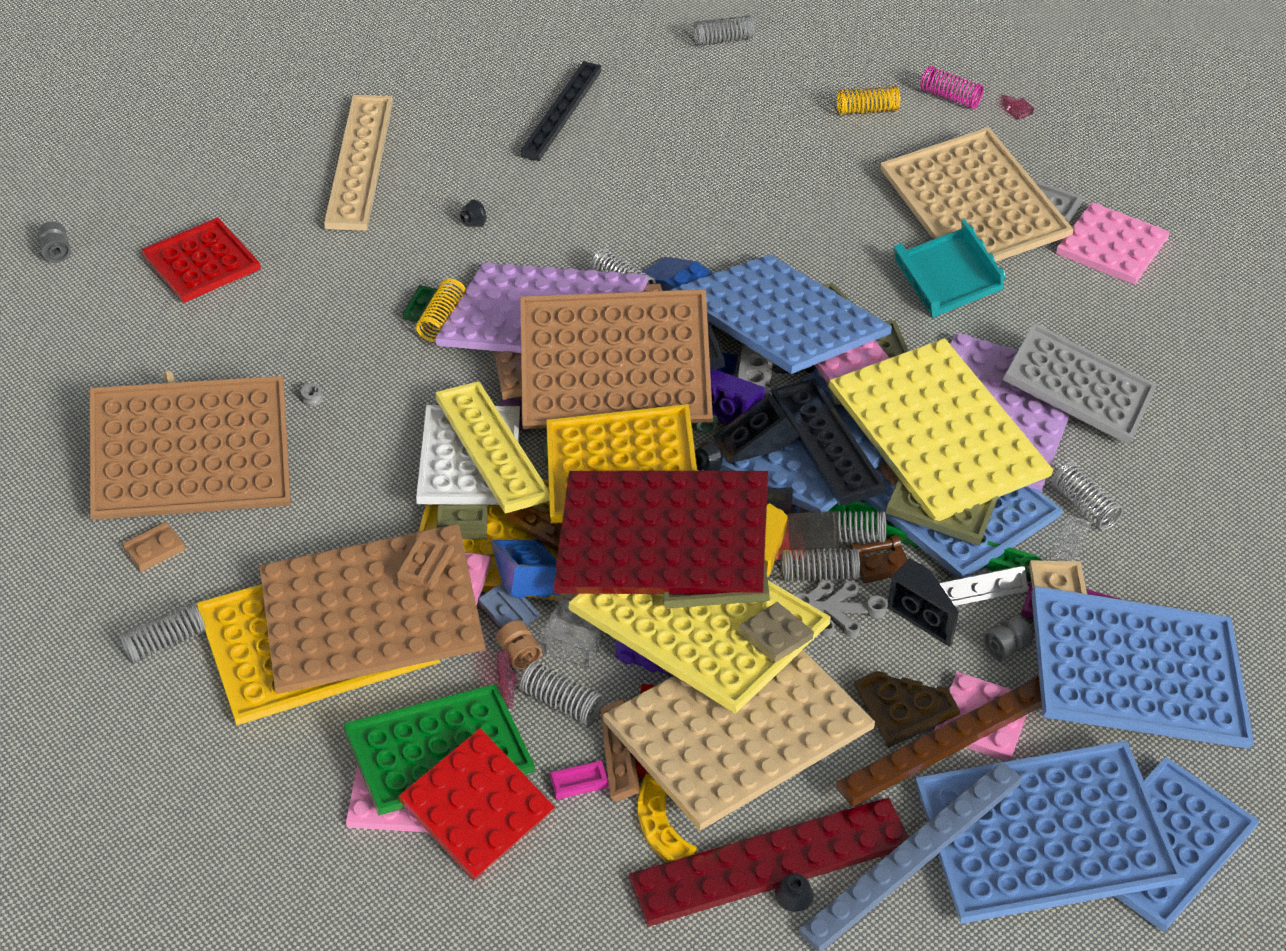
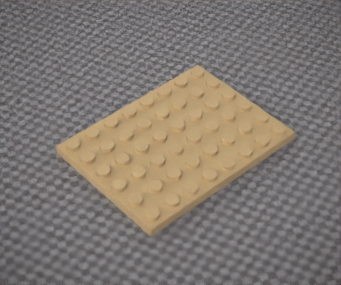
M989 127L880 163V170L933 240L961 229V219L964 218L969 225L974 227L978 239L983 240L987 252L992 253L995 262L1073 234L1071 225Z
M804 650L796 655L736 714L676 676L665 680L603 714L605 724L699 831L874 729L875 721Z

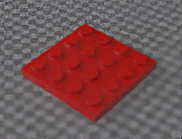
M219 217L141 249L143 257L183 303L261 269L260 262Z
M481 728L400 794L398 798L404 807L473 881L555 809V806Z

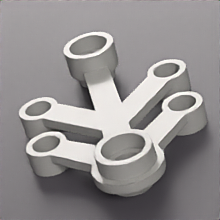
M827 580L821 581L818 587L809 594L797 593L794 595L828 614L845 628L844 633L850 638H855L859 635L860 624L857 621L851 620L843 613H868L872 618L880 619L886 615L888 602L882 596H872L868 603L842 602L846 598H855L857 596L858 585L853 581L846 582L843 588L834 595H832L833 584ZM820 597H830L824 602L817 601ZM831 620L827 626L830 629H824L820 633L824 637H830L834 634L835 624Z

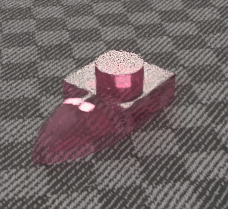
M1001 95L1002 106L1016 120L1033 115L1034 108L1024 98L1016 99L1012 96Z

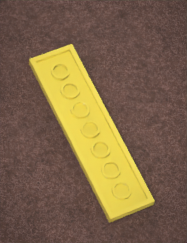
M479 381L435 392L436 401L504 513L550 501L548 488Z

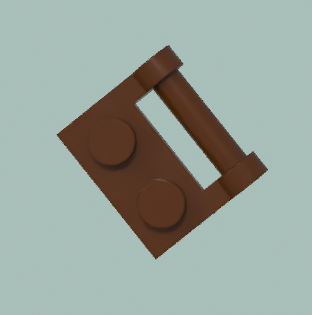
M898 535L889 536V539H885L884 543L877 541L861 545L859 543L849 545L851 550L853 548L858 549L860 560L859 574L863 583L892 578V575L908 560L901 547ZM890 548L892 550L891 552L867 557L862 556V554Z

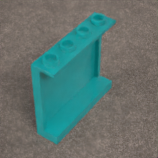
M964 218L961 219V229L908 250L905 249L902 243L894 246L895 262L932 318L1004 289V280L1006 279L1004 270L997 266L993 254L987 252L983 240L978 239L974 227L969 225Z

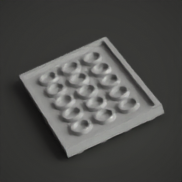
M1035 322L1003 378L1004 381L1012 386L1020 388L1032 396L1051 404L1053 407L1127 444H1130L1157 387V384Z

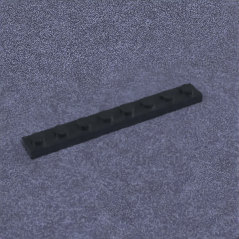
M586 61L582 62L522 147L521 157L537 161L541 160L602 72L601 65Z

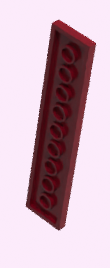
M888 797L629 874V881L647 927L776 889L777 884L789 874H800L809 879L889 855L906 841L909 836Z

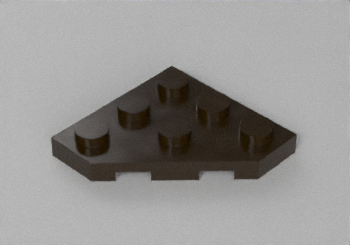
M875 671L854 681L856 690L872 719L875 721V725L888 748L961 714L948 688L940 686L934 688L923 685L920 681L904 677L901 679L890 677L887 673Z

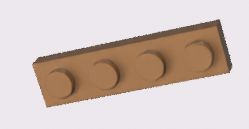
M624 699L600 708L610 798L615 802L640 793L635 757L603 721V714L625 703Z

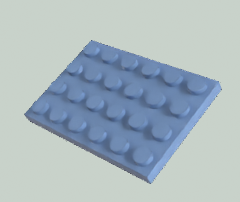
M1167 757L1147 776L1144 782L1185 877L1183 884L1115 896L1164 933L1257 828L1260 821Z

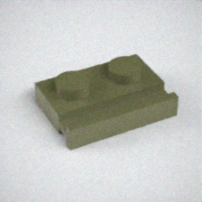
M487 505L438 506L437 528L459 524L462 539H487Z

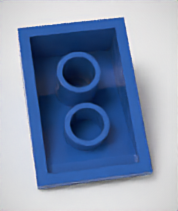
M664 257L642 271L649 275V277L654 278L655 284H660L662 291H671V289L682 284H688L699 278L712 275L710 270L697 261Z
M491 540V546L503 586L511 596L525 598L526 595H536L540 598H549L550 595H560L554 592L557 559L540 541Z

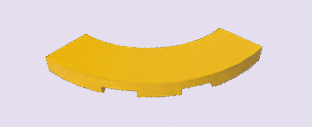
M646 773L639 789L638 818L647 842L665 862L696 854L697 847L684 840L670 826L665 808L667 793L651 775Z

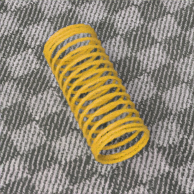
M897 86L871 87L870 89L858 88L857 90L854 88L848 91L845 89L844 91L839 90L837 93V109L840 115H845L846 112L848 115L851 112L854 115L855 111L857 114L859 112L863 114L864 111L867 114L868 110L870 113L872 111L876 113L877 110L880 113L881 109L883 112L885 110L893 112L898 111L900 108V92ZM895 92H896V106H895V98H894V93H895ZM887 94H888L889 107H887ZM878 95L880 99V110L878 105ZM865 96L867 101V110L865 106ZM852 97H853L854 111H853V107H852Z
M445 279L441 282L416 324L418 334L425 340L436 342L435 339L424 335L419 325L426 334L432 337L436 336L426 332L421 322L427 330L438 334L439 332L430 330L424 324V321L429 327L440 331L443 327L442 324H445L444 321L447 320L453 311L452 308L455 309L454 305L457 306L456 302L459 303V300H462L463 294L454 286L444 284H454L465 294L467 290L461 282L455 279ZM443 287H452L456 289L461 294V297L455 291ZM444 290H450L454 292L459 297V299H457V297H455L453 294L445 292ZM435 309H438L440 312L446 314L447 316H444L443 314L437 312ZM433 312H435V313H437L438 315L444 317L445 319L440 318L439 316L435 315ZM432 316H435L439 320L443 321V323L439 322L437 319H434ZM428 322H431L433 325L437 326L439 329L432 327Z

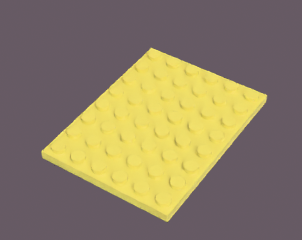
M945 338L831 379L828 387L902 481L907 490L912 493L917 503L922 505L921 508L927 516L934 519V521L944 520L953 516L955 512L957 514L961 513L965 508L971 509L975 504L979 503L981 505L992 500L995 496H1003L1052 475V467Z
M769 580L770 601L665 609L664 594H578L569 602L570 611L735 714L812 641L810 640L778 662L773 663L738 633L739 625L776 602H779L814 631L813 639L830 624L831 618L829 615Z

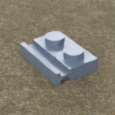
M503 583L497 585L478 599L479 605L500 628L516 620L524 621L528 627L531 622L539 619V613L528 600L511 596L503 586Z

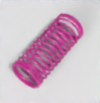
M933 66L926 68L920 82L921 90H927V92L935 93V95L950 99L956 103L958 102L964 106L966 105L972 109L978 106L984 90L983 85L979 83L976 85V82H968V79H960V76H952V73H944V70L940 71V69H936ZM931 69V71H930V73H929V75H928V78H927L926 85H925V87H924V81H925L926 75H927V73L929 72V70ZM937 71H939L935 84L932 88V83L934 82ZM943 72V75H942V77H941V79H940L939 85H938V87H937V89H936V85H937V83H938V81H939L940 74ZM945 74H947L946 79H945V81H944V83H943L942 89L940 90V86H941V84H942V82H943L944 76H945ZM951 75L950 80H949L948 85H947V88H946L945 92L943 93L944 87H945V85H946V83H947V80H948V77ZM953 77H955V79H954V81H953V84H952V86H951V89H950L949 93L947 94L948 89H949L950 84H951V81H952ZM959 78L955 91L952 94V90L955 86L956 80ZM963 80V81H962V84H961V86H960L959 92H958L957 96L955 97L956 91H957V89H958V87H959V84H960V81ZM966 82V86L963 90L962 96L959 98L963 85ZM970 83V87H969V89H968L967 95H966L965 99L963 100L964 94H965V92H966V90H967V87H968V84ZM974 84V89L971 93L969 100L967 101L971 88Z

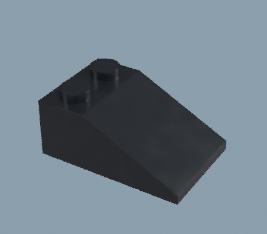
M771 394L713 435L729 464L779 451L800 436Z
M909 558L892 575L888 609L950 647L953 643L959 611L932 571L923 564Z

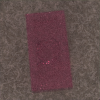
M498 651L497 673L500 693L507 708L511 709L514 707L513 687L517 686L516 672L510 670L508 652Z

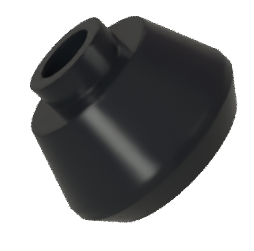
M471 199L462 207L460 218L463 224L469 227L484 226L487 216L480 201Z
M704 442L695 450L697 470H720L723 463V455L716 444Z
M789 874L777 884L775 898L782 908L792 912H799L811 905L814 892L804 876Z

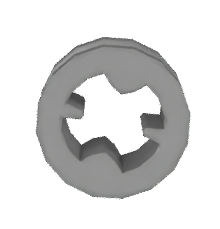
M311 383L302 387L301 396L302 402L305 405L316 406L322 402V390L319 385Z

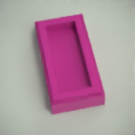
M602 760L549 772V779L556 800L609 788V781Z

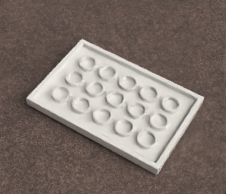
M426 405L416 495L417 504L499 505L439 405ZM495 406L519 443L520 406Z

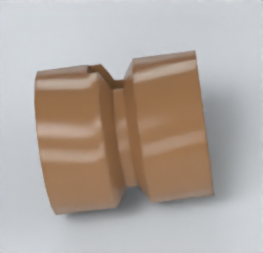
M516 620L509 622L496 635V641L504 653H506V657L515 669H526L529 664L538 661L542 655L541 647L532 636L524 621Z

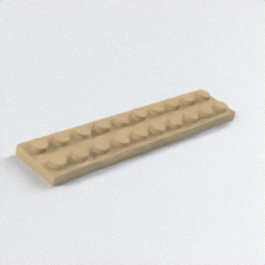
M353 95L325 217V229L368 230L393 106V96Z

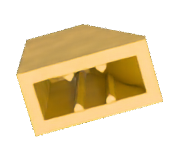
M770 503L767 505L765 547L767 577L771 574L786 535L788 515Z

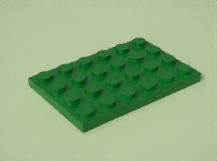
M496 684L344 723L343 730L378 816L404 809V805L398 800L399 795L480 728L524 775L533 773L535 769L533 760Z

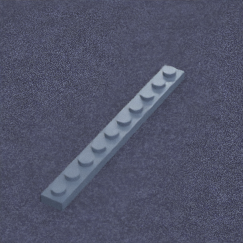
M1003 761L999 762L799 929L800 935L816 951L825 950L1021 785L1022 777Z

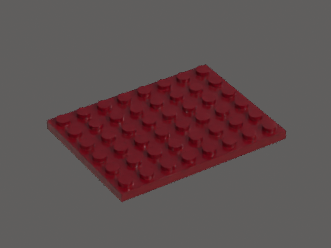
M569 471L554 580L555 594H664L663 592H669V594L705 595L732 592L763 593L768 471Z

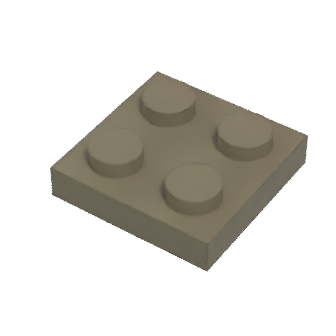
M779 602L774 603L740 624L738 629L740 635L773 663L778 662L812 640L814 635L812 629Z

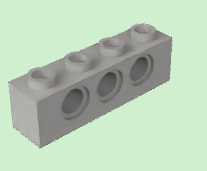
M743 344L738 378L765 387V398L769 395L770 388L766 387L765 384L770 385L771 371H767V368L772 369L773 362L765 357H758L748 346Z

